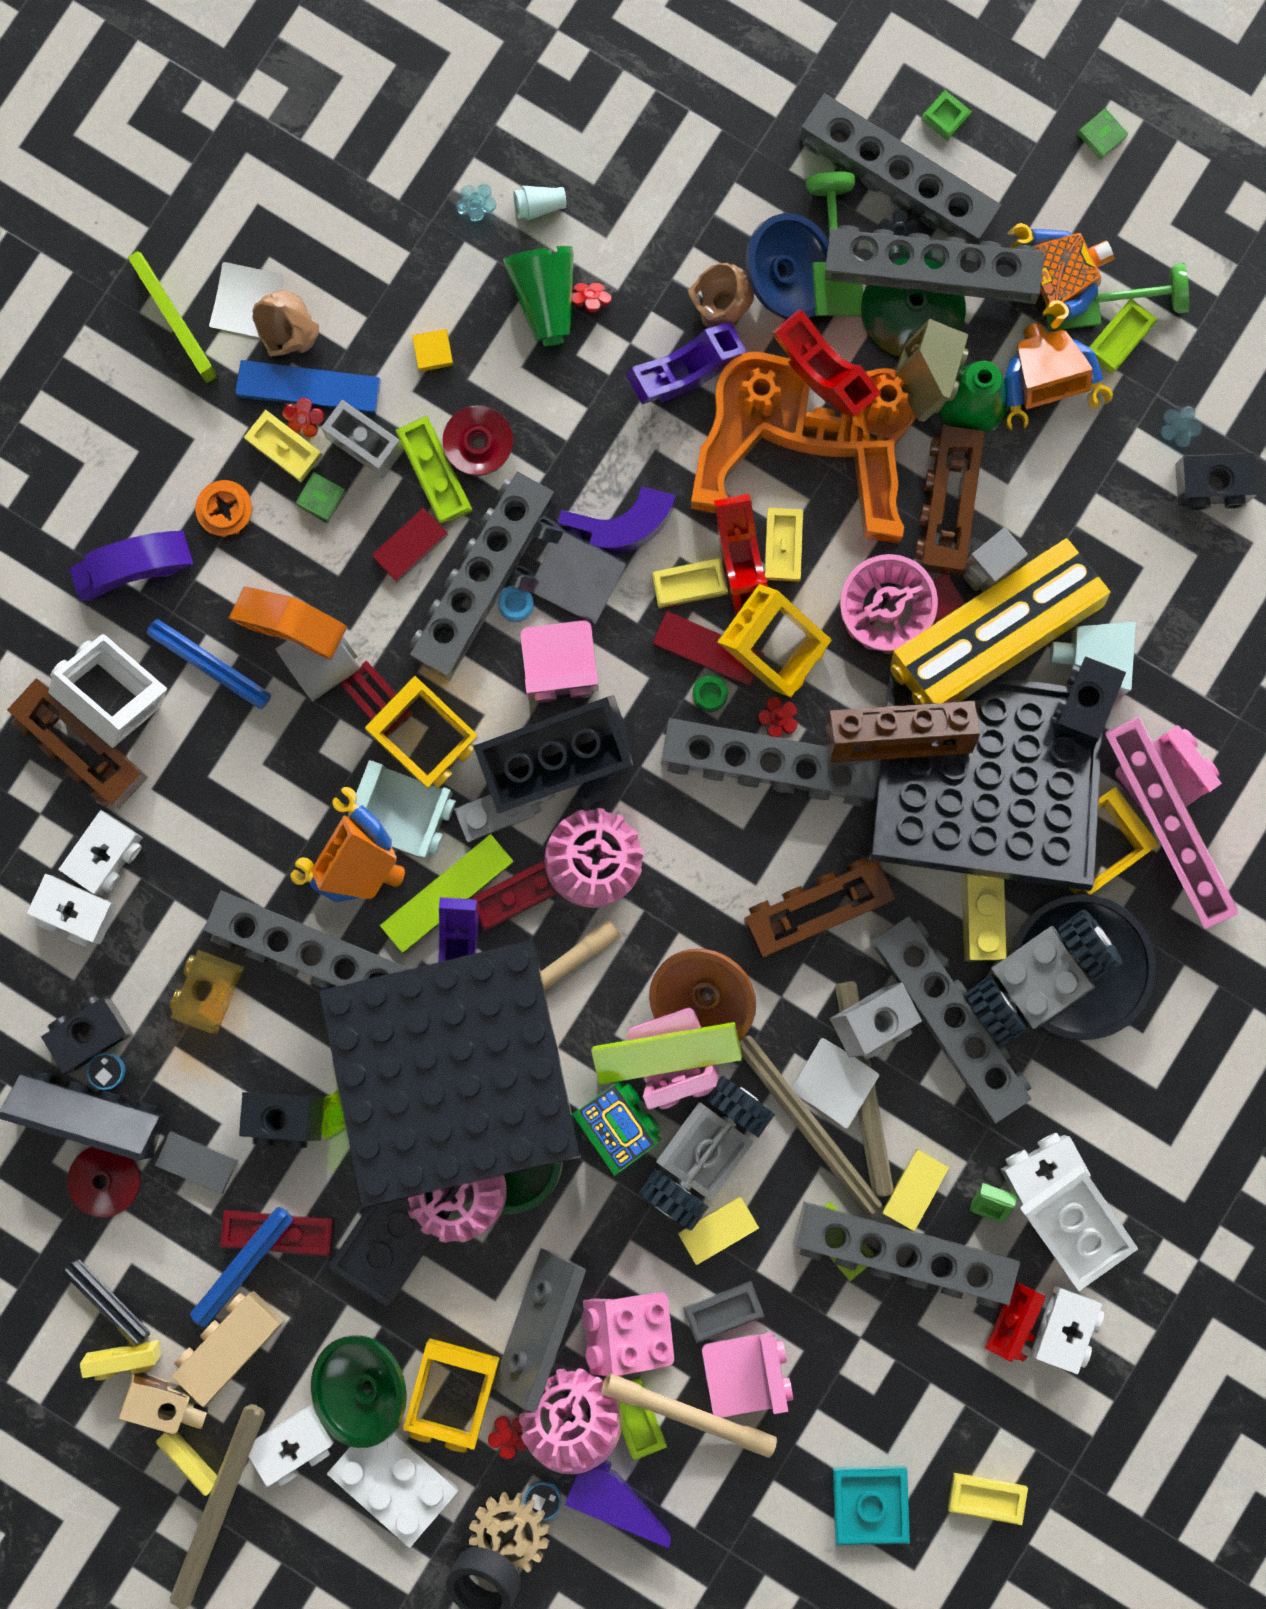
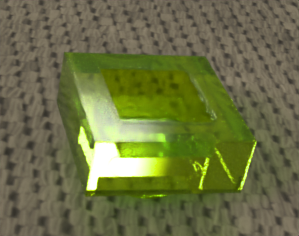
M339 1090L324 1098L322 1135L325 1140L332 1139L347 1130Z

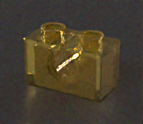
M201 950L197 951L196 956L190 955L183 971V975L187 976L182 990L177 989L170 1003V1009L174 1010L171 1018L208 1033L218 1034L244 966ZM207 980L212 985L213 992L208 1000L201 1001L197 997L196 988L199 983Z

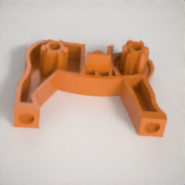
M747 352L732 359L721 372L717 382L715 394L716 418L710 434L700 448L691 509L716 513L714 500L728 498L724 487L726 479L760 439L764 438L779 446L807 454L829 457H854L864 538L899 544L903 537L904 525L901 522L896 505L899 484L894 448L913 424L916 416L908 402L910 393H904L902 390L905 382L898 376L895 377L896 370L881 368L866 371L881 394L855 417L840 412V417H835V411L829 408L817 407L814 408L813 413L806 412L810 387L788 363L789 358L763 352Z

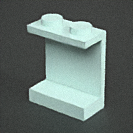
M371 760L367 764L356 793V804L358 806L363 805L381 822L392 839V847L428 860L430 853H437L443 838V834L438 833L443 819L449 821L456 801L451 799L453 793L450 789L444 787L441 789L432 785L427 790L418 780L389 770L382 764Z

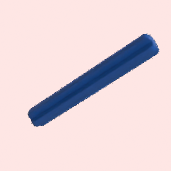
M155 619L147 630L148 636L258 709H263L269 702L271 694L159 619Z
M281 1207L275 1208L192 1310L190 1316L194 1323L201 1327H207L293 1222V1218L287 1210Z

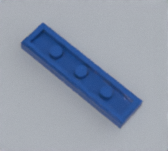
M240 360L236 396L295 405L300 398H307L311 401L312 407L335 409L340 401L344 400L361 413L376 415L381 379L380 377Z

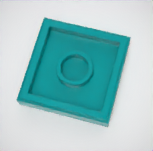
M906 1466L833 1468L836 1545L910 1544L908 1474Z

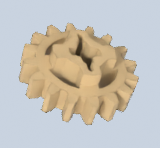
M506 1492L501 1494L499 1503L492 1497L488 1498L486 1502L488 1510L479 1507L475 1513L479 1520H472L469 1529L477 1532V1534L470 1537L469 1545H478L479 1547L496 1551L502 1556L516 1554L518 1557L506 1558L516 1567L518 1572L521 1566L527 1573L530 1572L533 1567L532 1560L540 1563L543 1558V1553L539 1549H547L550 1541L542 1537L550 1529L549 1524H540L545 1515L544 1510L535 1513L532 1510L535 1503L533 1499L528 1501L526 1505L521 1503V1493H517L513 1501L509 1500ZM510 1511L515 1512V1514L504 1516L500 1512ZM527 1521L531 1525L533 1531V1541L531 1540L532 1536H530L526 1530ZM518 1524L515 1535L501 1545L504 1533H507L510 1529L512 1530ZM486 1529L487 1533L492 1536V1547H490L486 1539Z

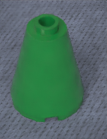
M556 246L557 252L552 253V250H546V248L513 254L509 258L503 259L505 269L535 341L543 340L544 347L563 344V337L570 335L574 261L572 246Z
M979 361L964 366L960 370L958 369L955 379L959 381L958 391L951 402L947 401L943 404L939 414L947 426L985 431L987 433L998 425L1007 410L1006 388L1001 372L996 365L988 361Z

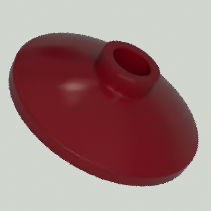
M470 406L455 413L447 422L443 432V449L447 459L456 469L468 475L483 476L497 471L506 463L513 448V434L508 421L498 411L486 406ZM483 439L485 446L482 449H475L472 446L473 441Z
M89 1147L81 1152L71 1164L67 1177V1187L72 1201L81 1211L94 1217H111L123 1212L134 1202L140 1188V1172L134 1159ZM99 1174L104 1175L107 1179V1184L104 1188H99L95 1184V1179Z

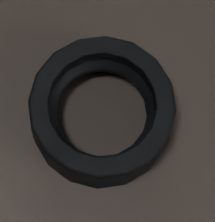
M471 1547L462 1551L446 1578V1590L451 1600L460 1609H510L521 1589V1578L516 1567L498 1552L483 1547ZM469 1575L485 1579L498 1592H492L480 1587Z

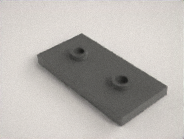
M543 1248L540 1249L492 1385L494 1390L524 1410L535 1413L586 1273V1269Z

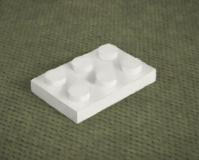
M1080 1165L1020 1207L1078 1291L1138 1250L1095 1184Z
M397 1432L383 1443L373 1447H349L327 1473L328 1476L409 1548L459 1491V1488Z

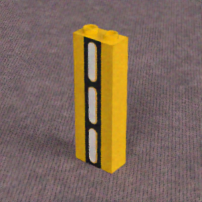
M1066 538L894 650L890 664L891 672L900 684L903 685L905 683L911 690L915 705L960 702L1103 608L1111 592Z

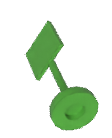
M826 172L812 175L806 179V188L810 194L827 196L829 236L831 228L838 229L836 195L848 193L854 188L855 176L852 173ZM826 262L812 263L815 316L861 317L863 284L825 280Z
M1178 263L1171 267L1169 275L1170 285L1097 294L1083 315L1063 321L1056 329L1050 326L1056 317L1046 314L1048 331L1101 325L1099 306L1101 302L1170 294L1173 310L1176 313H1188L1189 286L1185 263Z

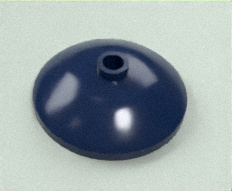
M782 213L772 216L756 227L747 245L745 265L750 286L757 299L766 309L784 319H788L797 310H803L808 318L816 315L812 263L826 262L829 240L823 231L811 220L793 213Z

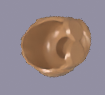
M728 263L712 265L699 275L697 281L688 290L691 300L700 313L702 323L708 328L731 322L734 327L735 322L743 317L754 301V292L750 286L747 273L736 265ZM700 290H701V293H702V296H703L702 306H701L700 297H699V295H698V292H699Z
M278 290L263 296L259 302L254 304L252 319L258 336L264 343L269 356L287 355L294 351L304 353L313 346L319 333V324L312 321L306 305L299 296L293 292Z

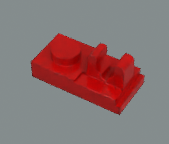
M1015 1282L1010 1305L1003 1304L985 1349L1010 1362L1013 1359L1022 1362L1026 1361L1028 1356L1021 1351L1026 1340L1030 1342L1035 1340V1336L1029 1332L1035 1324L1046 1296Z

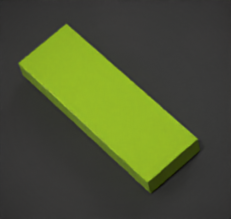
M424 416L396 429V433L439 524L443 526L473 512L428 416Z

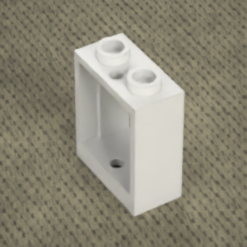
M102 634L93 642L88 640L83 643L77 650L75 657L70 661L63 660L56 665L50 674L52 681L48 693L113 748L161 708L167 688L107 636ZM97 663L136 696L113 717L73 684Z

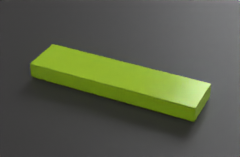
M137 251L128 256L127 258L206 384L217 378V373L142 253Z
M490 834L384 921L380 927L404 954L439 925L440 897L470 899L512 865L514 861Z
M735 1022L593 1046L591 1050L599 1085L742 1060Z

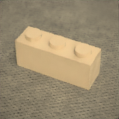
M255 1291L250 1292L246 1297L239 1293L225 1308L230 1314L220 1324L214 1320L200 1335L204 1342L195 1351L189 1347L174 1363L179 1369L171 1377L202 1407L207 1405L285 1321Z

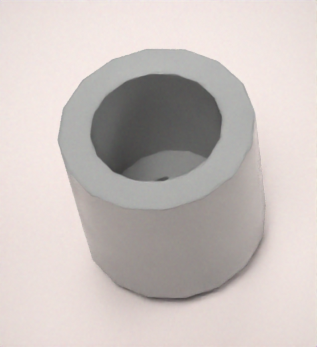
M344 636L332 660L319 656L288 640L275 648L312 702L360 669L355 661L358 656Z

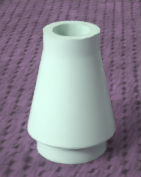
M522 186L521 190H515L513 192V202L516 216L518 219L525 218L526 221H530L558 209L566 208L564 188Z

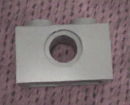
M344 400L340 401L321 427L326 439L382 478L385 477L404 451L398 438Z
M1004 527L971 554L966 562L965 574L963 576L972 589L975 591L980 589L982 592H985L1014 572L1027 557L1028 553Z
M903 982L886 985L829 1018L848 1056L863 1055L865 1059L872 1058L885 1050L883 1044L888 1041L898 1042L913 1033L911 1028L922 1022ZM875 1016L880 1020L879 1031L874 1024Z

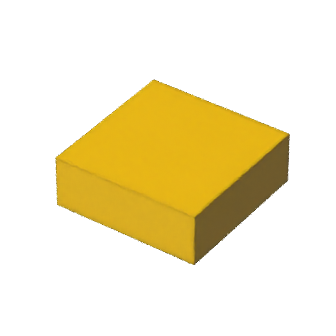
M447 329L412 335L419 372L454 366Z

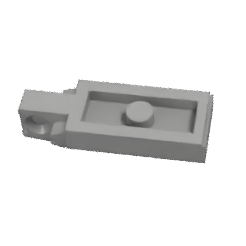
M491 794L457 807L454 810L466 841L469 843L533 818L534 814L541 812L539 803L555 798V794L499 814Z

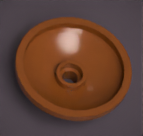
M688 949L670 956L656 971L649 990L650 1007L655 1019L691 1008L694 1010L701 1028L735 1022L739 1041L749 1031L756 1014V995L747 974L733 960L712 950ZM704 987L711 988L714 994H708Z

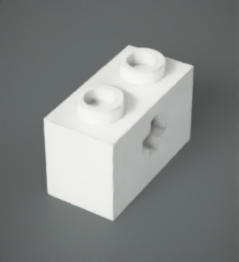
M100 810L58 870L93 894L102 896L104 892L110 893L121 878L118 872L126 862L130 864L139 854L142 847L139 843L143 837L110 814ZM101 849L106 850V853L110 856L107 862L102 861L101 856L98 855Z
M45 874L27 914L37 918L35 925L55 933L57 927L69 932L68 940L88 947L89 942L101 944L118 905L59 878ZM67 907H71L76 912H79L76 919L70 918L68 914L64 913Z
M1053 1133L1037 1142L1040 1147L1029 1154L1022 1150L1006 1159L1008 1165L1000 1170L1012 1193L1017 1195V1202L1020 1207L1079 1165L1086 1171L1088 1176H1091L1070 1136L1063 1135L1059 1137L1057 1133ZM1039 1161L1051 1164V1167L1047 1169V1177L1039 1174L1036 1175L1035 1172L1040 1169Z
M1054 1285L1030 1355L1043 1362L1078 1374L1080 1367L1085 1368L1089 1362L1092 1347L1088 1346L1091 1335L1093 1332L1097 1333L1104 1318V1312L1100 1311L1102 1304L1096 1300ZM1072 1325L1077 1329V1333L1075 1336H1067L1062 1332V1328Z
M313 1403L256 1438L249 1458L267 1487L276 1481L279 1486H282L299 1475L296 1470L299 1466L307 1461L311 1466H314L330 1455L328 1448L331 1447L335 1440L320 1422ZM288 1442L290 1444L298 1443L300 1448L296 1451V1454L293 1451L286 1454L284 1448Z

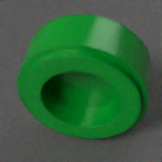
M713 675L704 676L695 683L692 698L700 710L715 712L725 705L728 698V688L719 677Z

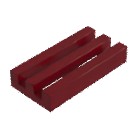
M366 660L361 664L362 666L357 672L340 684L368 717L373 720L376 716L375 712L354 690L352 685L357 681L381 710L387 704L362 676L368 672L391 700L397 694ZM407 708L404 714L383 734L388 738L414 715L413 712Z

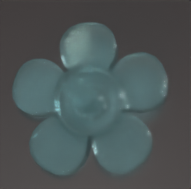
M481 184L478 186L477 192H475V188L472 185L464 186L461 189L463 199L458 200L456 203L458 212L460 214L469 213L472 221L482 220L484 218L483 211L487 213L493 212L497 204L496 200L491 197L492 190L490 186Z
M1190 406L1183 407L1180 410V414L1176 409L1167 410L1164 413L1163 419L1171 425H1166L1161 429L1162 437L1165 440H1171L1175 437V443L1179 447L1189 445L1191 442L1190 435L1197 436L1202 431V424L1199 421H1191L1195 417V410Z

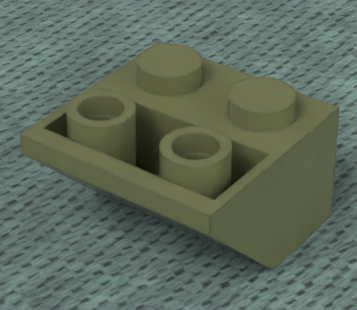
M931 319L904 344L895 377L898 376L905 382L902 390L904 393H910L908 402L916 418L922 422H925L933 413H939L943 404L954 399L959 387V381L955 380L958 369L960 370L964 366L969 352L965 348L968 334Z

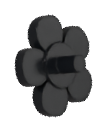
M897 209L893 212V221L889 218H883L879 223V229L893 231L896 236L909 237L907 234L918 231L917 221L908 219L907 212L902 209Z

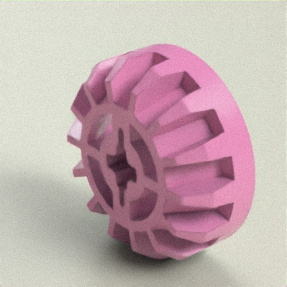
M893 554L875 556L859 564L846 579L840 600L841 618L850 636L863 644L864 648L882 651L885 654H892L894 650L931 627L938 607L937 591L927 571L915 561ZM880 584H896L902 587L903 589L899 590L895 587L890 586L881 588ZM875 587L877 592L873 598V603L864 607L863 611L864 599L868 592ZM887 597L889 602H897L894 612L890 613L887 608L881 610L883 598ZM912 603L913 611L911 618L901 628L898 619L903 614L904 607ZM875 620H879L882 623H893L896 630L889 632L881 631L874 628L870 623Z
M602 808L589 811L582 809L563 819L551 834L545 849V869L554 889L569 902L582 907H604L623 898L635 885L642 872L641 866L644 851L640 847L637 831L634 828L631 829L624 822V817L619 814L613 815L605 812V809ZM596 830L595 839L587 841L583 846L573 845L575 840L583 833ZM602 831L615 838L621 851L612 850L611 846L601 839ZM593 849L597 850L598 857L603 858L597 865L592 864V858L586 857ZM574 864H577L578 867H579V869H580L583 873H585V874H587V875H590V876H591V879L585 877L584 875H582V874L576 869V867L574 866ZM618 867L611 876L597 879V875L606 868L616 869Z
M499 1176L462 1185L458 1189L456 1197L445 1202L444 1199L449 1196L452 1188L433 1192L434 1200L427 1204L425 1194L408 1198L411 1208L408 1213L411 1219H417L422 1226L421 1231L426 1235L433 1234L439 1237V1241L445 1243L450 1241L466 1242L487 1231L498 1220L506 1201L505 1177ZM474 1195L472 1207L468 1212L463 1205L469 1203ZM457 1209L463 1217L456 1220H447L440 1218L437 1214L444 1210L454 1211Z
M564 1368L556 1370V1375L548 1378L536 1413L524 1410L523 1413L519 1414V1423L522 1426L523 1432L521 1437L524 1444L532 1455L548 1469L562 1474L587 1472L603 1463L616 1447L622 1429L621 1409L617 1400L601 1394L603 1380L598 1376L595 1377L583 1369L569 1372ZM571 1390L567 1398L560 1399L553 1405L547 1403V1400L560 1391ZM589 1406H590V1409H591L590 1422H589V1418H588V1416H587V1414H586V1412H587ZM543 1408L550 1411L549 1420L552 1428L548 1435L541 1423ZM566 1416L569 1418L576 1417L573 1423L570 1421L563 1422Z

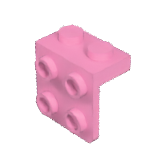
M576 621L527 627L521 631L520 636L526 677L525 685L528 699H535V702L542 703L557 700L556 696L571 694V698H584L592 696V691H599L592 630L589 622Z
M1177 725L1153 742L1185 807L1222 784L1217 778L1219 776L1218 769L1208 758H1202L1196 750L1198 744L1188 730H1181ZM1120 765L1115 770V777L1150 823Z
M686 1008L630 1028L627 1032V1040L701 1028L694 1010ZM717 1065L644 1077L646 1087L643 1098L648 1110L658 1106L660 1109H666L676 1105L681 1098L690 1095L701 1097L710 1093L714 1089L713 1087L717 1086L719 1069Z
M654 1292L619 1299L594 1298L583 1300L582 1323L586 1330V1361L590 1367V1374L607 1376L611 1373L620 1376L667 1367L673 1364L674 1351L668 1297L664 1292Z
M773 1332L717 1341L703 1346L704 1366L712 1411L715 1416L722 1418L772 1409L774 1414L788 1412L787 1401L793 1400L790 1378H782L780 1364L787 1363L783 1341L776 1342Z

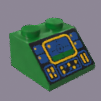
M622 1081L616 1082L572 1114L614 1176L662 1140L659 1136L661 1129L652 1115L644 1114L638 1105L640 1102L638 1094L630 1084L624 1085Z

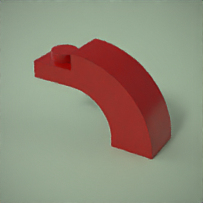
M797 310L771 333L789 356L790 360L788 363L820 398L836 410L855 417L881 394L861 365L849 363L831 348L803 310Z
M749 494L714 500L720 551L735 616L759 584L768 587L760 558L752 502Z

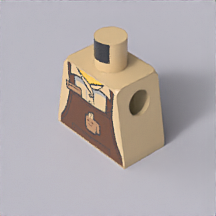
M143 1372L132 1375L122 1403L119 1419L171 1434H177L180 1423L201 1429L208 1407H202L199 1404L189 1402L190 1394L180 1385ZM165 1403H170L174 1405L175 1408L172 1410H165L161 1407V1405Z

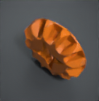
M220 480L207 485L200 492L196 500L195 511L199 523L210 534L226 537L232 534H239L240 530L249 524L253 507L249 494L241 485L229 480ZM217 497H220L227 505L233 503L234 506L230 509L232 520L229 521L223 514L216 516L215 512L220 509Z

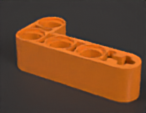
M246 586L243 587L229 616L231 621L251 631L294 642L329 660H332L347 629L345 624L294 597Z

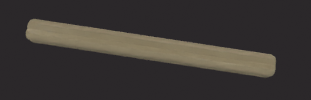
M850 981L836 985L835 989L840 1012L859 1002L857 984ZM863 1055L855 1056V1058L872 1069L870 1058L865 1059ZM874 1084L858 1110L871 1188L877 1197H884L893 1194L894 1188Z
M751 1036L744 1037L739 1041L744 1060L861 1210L868 1216L875 1213L882 1206L880 1200Z
M254 1404L245 1406L170 1596V1603L180 1609H185L192 1603L265 1416L264 1410Z

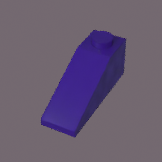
M605 1460L592 1470L575 1474L566 1497L565 1506L669 1548L671 1534L619 1473L611 1469V1462Z

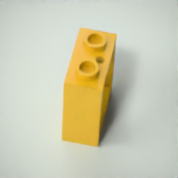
M759 584L718 640V643L770 689L791 698L795 691L803 685L805 677L815 663L823 657L825 649L832 639L778 590ZM778 611L783 613L806 634L779 674L751 651V648Z
M416 676L365 727L366 732L427 790L433 784L440 788L453 774L449 768L458 758L465 762L475 751L473 748L474 742L478 738V735ZM419 696L463 737L462 741L428 776L383 734Z
M1116 786L1098 797V809L1102 806L1105 808L1134 847V850L1095 877L1091 891L1069 888L1075 895L1078 893L1091 895L1159 845Z
M430 1338L426 1343L403 1430L410 1432V1438L421 1442L430 1443L431 1439L434 1438L446 1442L445 1447L453 1451L465 1453L467 1448L474 1450L500 1358ZM433 1360L485 1374L470 1432L417 1418Z

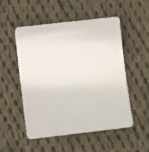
M223 262L209 326L259 337L252 319L254 304L259 302L263 296L281 290L284 276L278 273Z
M822 1038L792 1089L798 1097L834 1119L844 1128H848L878 1079L879 1074L857 1058L849 1057L843 1049Z

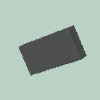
M169 1132L155 1166L219 1194H223L238 1160L177 1133Z
M751 1281L683 1307L696 1343L765 1317Z

